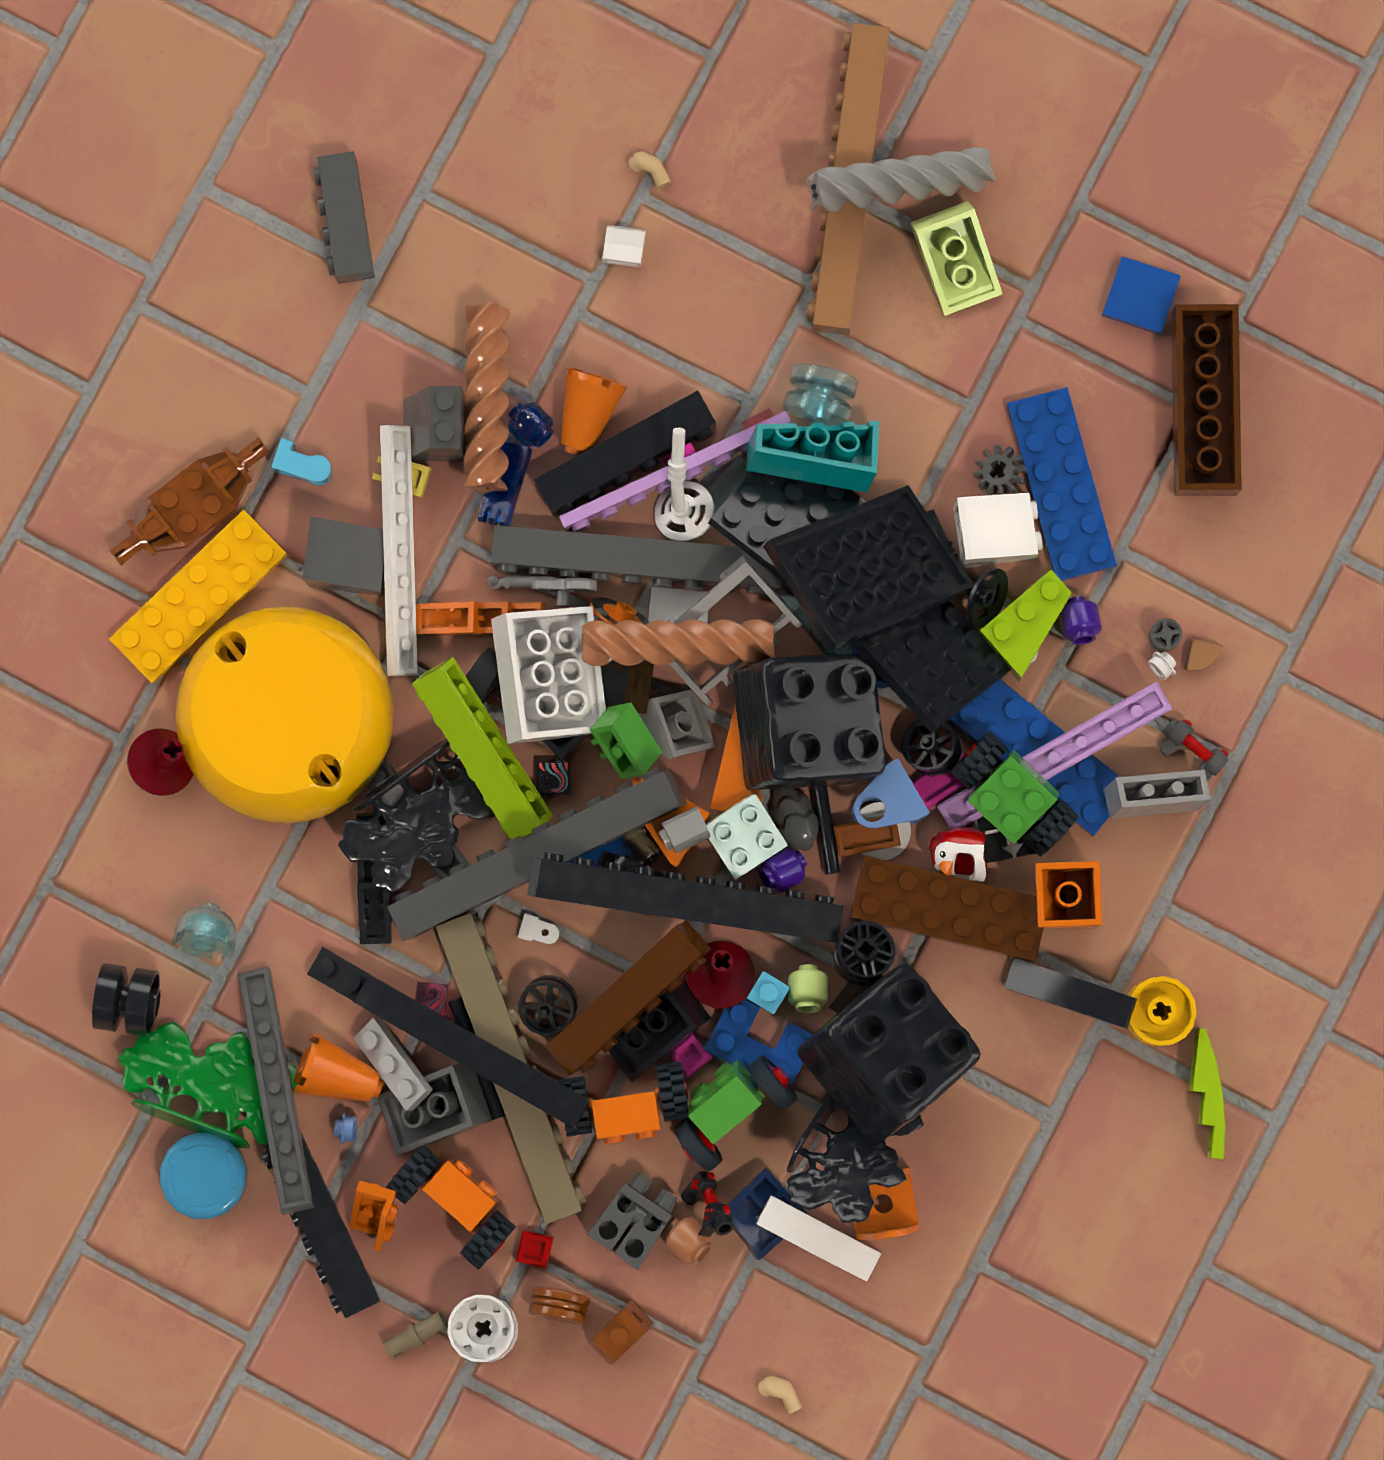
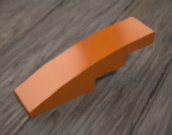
M475 601L416 604V634L431 636H493L491 619L505 613L545 610L546 603H478Z

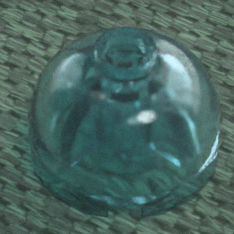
M203 903L201 906L185 911L179 917L174 930L172 944L179 943V950L194 957L213 959L212 953H222V959L232 956L234 953L237 930L232 918L226 912L220 910L218 905Z

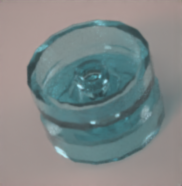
M794 364L790 383L797 389L787 391L783 409L797 417L814 422H824V424L841 425L842 422H849L852 406L846 400L855 398L859 380L845 372L824 366Z

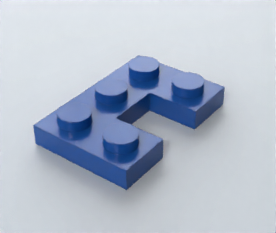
M744 1000L736 1006L724 1009L704 1050L731 1064L738 1059L749 1073H751L749 1069L750 1064L763 1055L776 1066H780L790 1078V1084L793 1085L803 1065L802 1060L797 1054L798 1047L811 1037L812 1033L788 1022L774 1050L746 1036L760 1009L759 1006Z

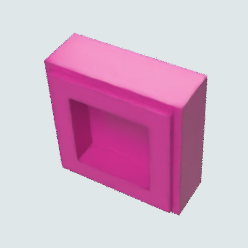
M693 1034L668 1053L674 1062L681 1061L683 1073L687 1078L712 1059Z

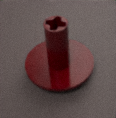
M162 728L148 730L139 735L129 748L127 755L129 774L136 785L147 793L156 796L173 795L184 789L194 775L183 755L184 749L179 742L178 735L172 730Z
M726 941L708 943L707 945L711 950L704 956L706 962L694 973H691L690 970L686 972L688 988L692 995L705 1006L716 1009L736 1006L748 997L754 986V964L750 956L736 944Z

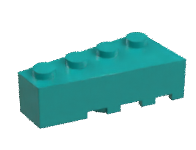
M868 421L867 424L855 425L854 422H842L841 425L825 426L824 422L812 423L811 426H797L796 423L757 424L747 445L746 470L867 493L877 474L879 421Z

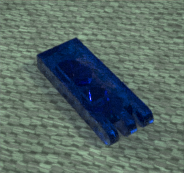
M505 442L501 449L507 455L509 465L501 479L506 484L508 490L485 493L477 517L478 521L486 523L489 517V524L497 525L500 520V526H510L533 451L526 446Z

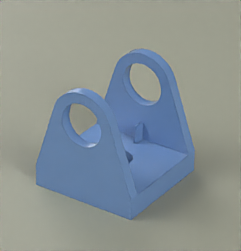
M898 758L885 766L884 772L881 775H877L857 797L851 811L853 821L856 818L860 825L870 829L910 822V825L925 819L930 814ZM868 801L883 802L885 806L884 816L875 822L867 821L860 813V806Z

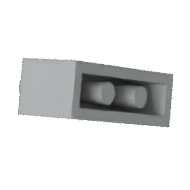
M1205 770L1116 777L1104 788L1110 819L1198 811L1211 800Z

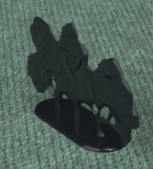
M447 738L417 757L351 808L353 811H359L372 803L374 805L373 817L367 820L351 819L345 822L342 831L343 839L339 841L338 846L350 862L373 861L371 873L373 885L377 888H385L388 892H396L412 878L416 858H423L431 867L444 868L453 866L455 853L452 850V845L457 842L459 833L458 828L453 824V819L457 814L477 820L495 817L492 809L486 805L483 795L475 782L469 778L466 768L455 765V762L460 760L456 754L451 761H438L436 759V756L450 745ZM423 765H427L433 771L432 783L425 790L416 791L406 778ZM451 768L459 772L460 776L457 779H449L440 771L443 769L447 772ZM437 776L443 780L440 786L436 783ZM397 784H400L404 789V794L398 801L397 806L392 808L380 801L379 798ZM381 814L386 821L385 825H381L378 821Z
M828 1094L797 1143L787 1167V1172L789 1173L797 1169L804 1157L807 1158L810 1166L805 1172L792 1175L787 1179L788 1189L792 1193L790 1201L809 1211L831 1203L832 1210L840 1218L841 1222H863L868 1218L874 1204L869 1185L877 1184L890 1188L907 1181L903 1170L897 1166L899 1159L896 1150L886 1146L885 1140L877 1145L871 1144L849 1117L848 1125L843 1131L835 1132L824 1126L835 1108L843 1110L834 1098ZM919 1114L914 1120L891 1136L909 1135L924 1125L921 1115ZM820 1132L827 1135V1151L825 1153L808 1151ZM818 1162L825 1167L824 1170L817 1169L816 1163Z

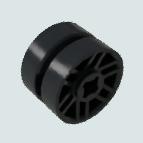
M860 921L850 925L844 930L833 950V963L836 971L844 980L851 984L869 985L874 983L885 974L893 962L895 956L893 938L883 926L875 922ZM862 949V951L866 954H869V956L865 958V955L859 952V950Z

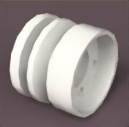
M474 1295L463 1299L453 1309L448 1320L447 1334L452 1347L460 1356L472 1362L491 1363L502 1359L513 1349L518 1338L519 1323L515 1312L505 1301L490 1295ZM490 1321L489 1329L492 1331L491 1335L480 1337L478 1334L481 1330L477 1327L480 1322L486 1324Z

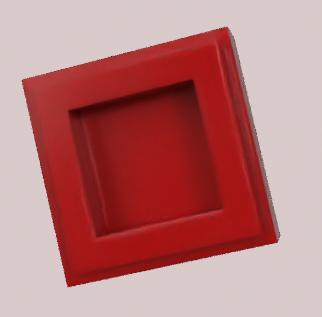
M523 1230L516 1262L547 1268L554 1237Z

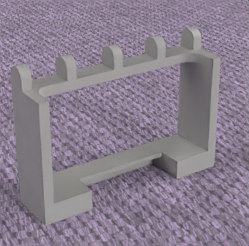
M744 555L720 574L721 581L677 620L673 616L668 620L677 625L686 620L699 619L750 575L783 612V615L773 623L774 645L776 647L781 644V641L776 637L775 633L789 621L797 628L803 625L789 605ZM677 659L669 665L697 696L709 706L713 701L706 693L721 680L730 688L733 685V681L728 677V674L741 664L743 660L739 659L732 664L723 666L702 685Z

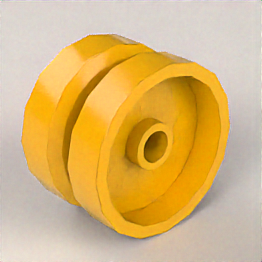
M1166 976L1147 978L1134 985L1127 994L1137 999L1127 1029L1141 1043L1151 1046L1173 1045L1184 1039L1194 1026L1197 1015L1195 999L1190 990L1177 979ZM1157 1005L1161 1006L1164 1010L1162 1017L1154 1016L1153 1009H1157Z

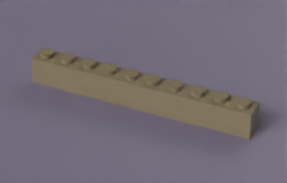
M469 913L437 925V932L475 1034L529 1065L526 1055L531 1052L525 1036L519 1037L514 1026L520 1024L514 1006L507 1007L504 996L509 993L503 977L497 978L493 966L498 963L492 947L485 948L482 937L487 934L481 918L475 919L474 915ZM494 1083L545 1223L548 1224L582 1211L581 1204L585 1203L586 1200L580 1184L574 1186L570 1174L574 1173L575 1170L569 1155H562L559 1144L564 1141L558 1125H551L548 1113Z

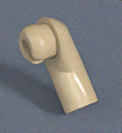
M641 151L634 153V156L629 159L628 165L633 172H641L642 170L649 172L657 189L671 184L663 163L658 157Z
M769 1376L759 1382V1393L763 1397L770 1395L782 1399L788 1414L802 1408L797 1394L788 1380Z

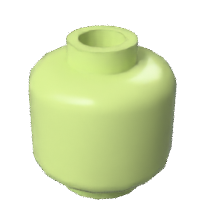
M800 965L799 970L792 972L788 976V986L790 987L788 1001L792 1006L796 1007V1011L815 1013L820 1011L822 1006L826 1005L829 1000V979L827 974L818 970L816 965Z

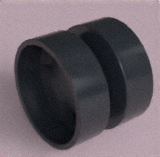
M104 963L99 971L92 1006L93 1028L116 1032L124 1015L127 1034L149 1036L160 1006L159 971L136 968L131 977L130 984H128L126 966Z

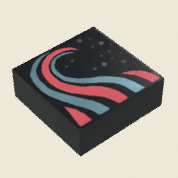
M538 762L539 794H570L569 762Z

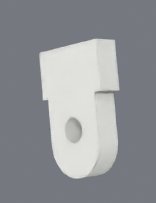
M524 914L518 938L531 942L535 940L546 944H553L559 938V930L555 925L539 920V917ZM544 929L549 931L547 936L542 935Z

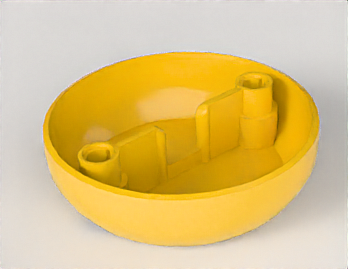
M280 606L256 610L235 618L219 628L202 644L186 668L177 696V735L179 742L183 746V755L198 782L211 796L231 810L252 819L270 823L290 824L310 821L330 814L352 801L366 788L382 765L390 746L393 732L394 706L389 680L382 664L371 647L360 635L337 619L300 607ZM236 645L245 648L244 655H242ZM232 654L235 656V658H236L238 661H233V660H232ZM329 767L336 768L338 770V779L329 769ZM324 775L328 778V780H329L331 783H326V782H325V780H324Z

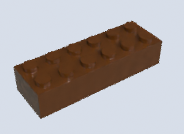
M1176 304L1171 312L1174 496H1236L1242 490L1239 304Z
M866 855L863 859L849 918L857 921H871L883 927L1029 962L1037 960L1044 929L1038 928L1036 896Z

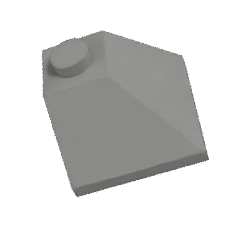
M692 689L652 698L648 701L647 714L638 713L661 749L662 755L669 760L716 747L699 697Z

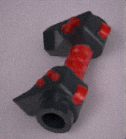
M708 1171L698 1172L682 1192L681 1198L687 1205L691 1206L703 1198L707 1204L704 1211L703 1226L698 1235L710 1237L714 1232L720 1236L727 1235L734 1228L729 1205L719 1202L715 1194L717 1188L715 1175L713 1172Z

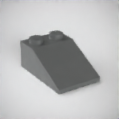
M455 1064L424 1076L433 1091L412 1111H406L391 1090L378 1096L397 1156L418 1149L422 1145L426 1146L492 1121L476 1072L462 1064Z

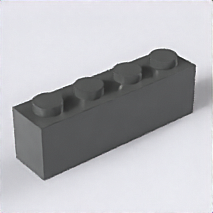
M351 151L317 157L318 167H313L316 186L321 185L323 197H318L320 215H326L327 227H322L325 246L331 245L332 256L327 257L330 276L335 275L338 284L375 278L355 153Z

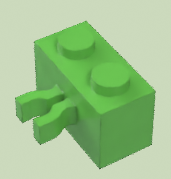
M631 702L608 707L590 728L593 734L590 742L592 745H600L602 748L599 754L600 758H608L621 779L642 776L662 754L661 749Z

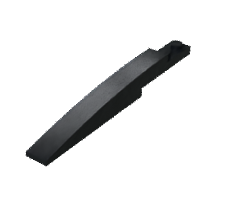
M324 947L321 948L307 975L354 1001V1003L574 1129L591 1101Z

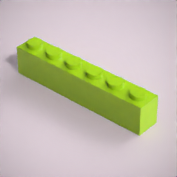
M454 657L424 672L412 683L416 689L417 696L425 703L432 714L434 723L444 733L452 751L459 757L466 768L469 778L475 782L482 793L486 805L492 809L499 820L502 830L510 839L518 836L522 838L532 833L531 830L547 823L553 814L507 744V741Z

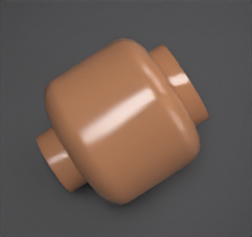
M686 1217L682 1220L676 1218L665 1231L668 1234L665 1245L682 1263L690 1264L694 1262L698 1264L711 1251L713 1247L710 1243L712 1236L704 1237L698 1235L703 1225L694 1217Z

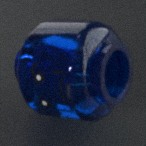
M529 402L525 405L519 403L508 414L511 418L508 423L509 432L525 448L534 446L540 448L554 433L552 417L536 402Z

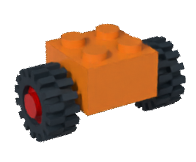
M681 1061L656 1065L659 1091L657 1087L655 1091L594 1101L592 1098H589L591 1101L576 1128L574 1129L565 1124L567 1137L592 1133L590 1109L593 1110L597 1139L604 1138L605 1144L623 1142L624 1135L633 1133L636 1134V1139L655 1137V1130L661 1129L657 1103L659 1097L661 1098L665 1122L689 1118L688 1092ZM584 1076L559 1080V1083L588 1099Z
M422 1145L400 1167L397 1174L394 1175L385 1188L396 1191L395 1197L404 1205L420 1188L474 1235L460 1254L479 1270L501 1248L506 1238L516 1226L496 1210L480 1228L479 1224L500 1201L495 1197L498 1191L487 1181L483 1180L479 1183L471 1175L474 1170L462 1159L456 1162L453 1159L447 1160L434 1177L427 1181L442 1161L427 1147Z

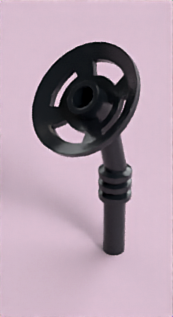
M935 510L928 511L927 514L954 553L956 549L951 547L953 542L948 541ZM991 568L984 572L975 583L973 589L967 593L969 597L967 617L969 622L975 627L986 626L998 615L1005 602L1008 591V577L1002 569ZM993 575L989 580H983L987 576ZM984 609L985 613L983 615L975 617L976 610Z

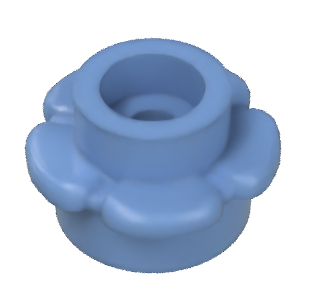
M344 1113L342 1119H336L334 1127L335 1138H340L341 1144L355 1142L358 1130L357 1117L347 1116V1113Z

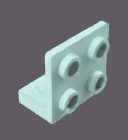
M755 794L749 795L706 823L711 836L708 839L735 880L788 846Z

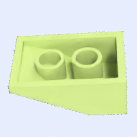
M969 201L910 222L944 316L1003 294L975 209Z

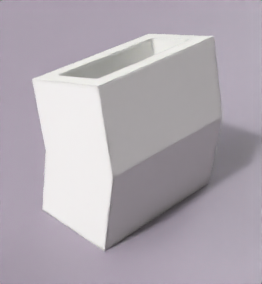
M608 225L602 257L603 263L641 268L646 230Z

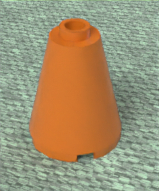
M567 368L560 441L561 444L566 445L564 451L580 455L584 451L593 448L623 397L627 385L598 374L583 373L581 369Z
M313 1032L309 1038V1041H312L310 1050L304 1049L294 1078V1082L298 1084L292 1088L293 1092L300 1095L370 1102L372 1097L378 1098L384 1080L379 1079L380 1074L377 1070L322 1035Z

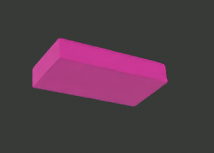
M951 770L941 776L930 777L923 775L912 782L928 810L965 786L951 773Z

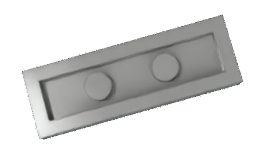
M380 1017L372 1018L353 1038L406 1111L414 1110L433 1091Z

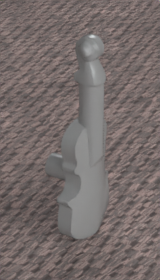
M508 575L501 579L496 576H491L487 579V584L491 589L502 587L506 589L531 588L533 591L557 592V606L559 607L569 606V592H597V580L590 578Z

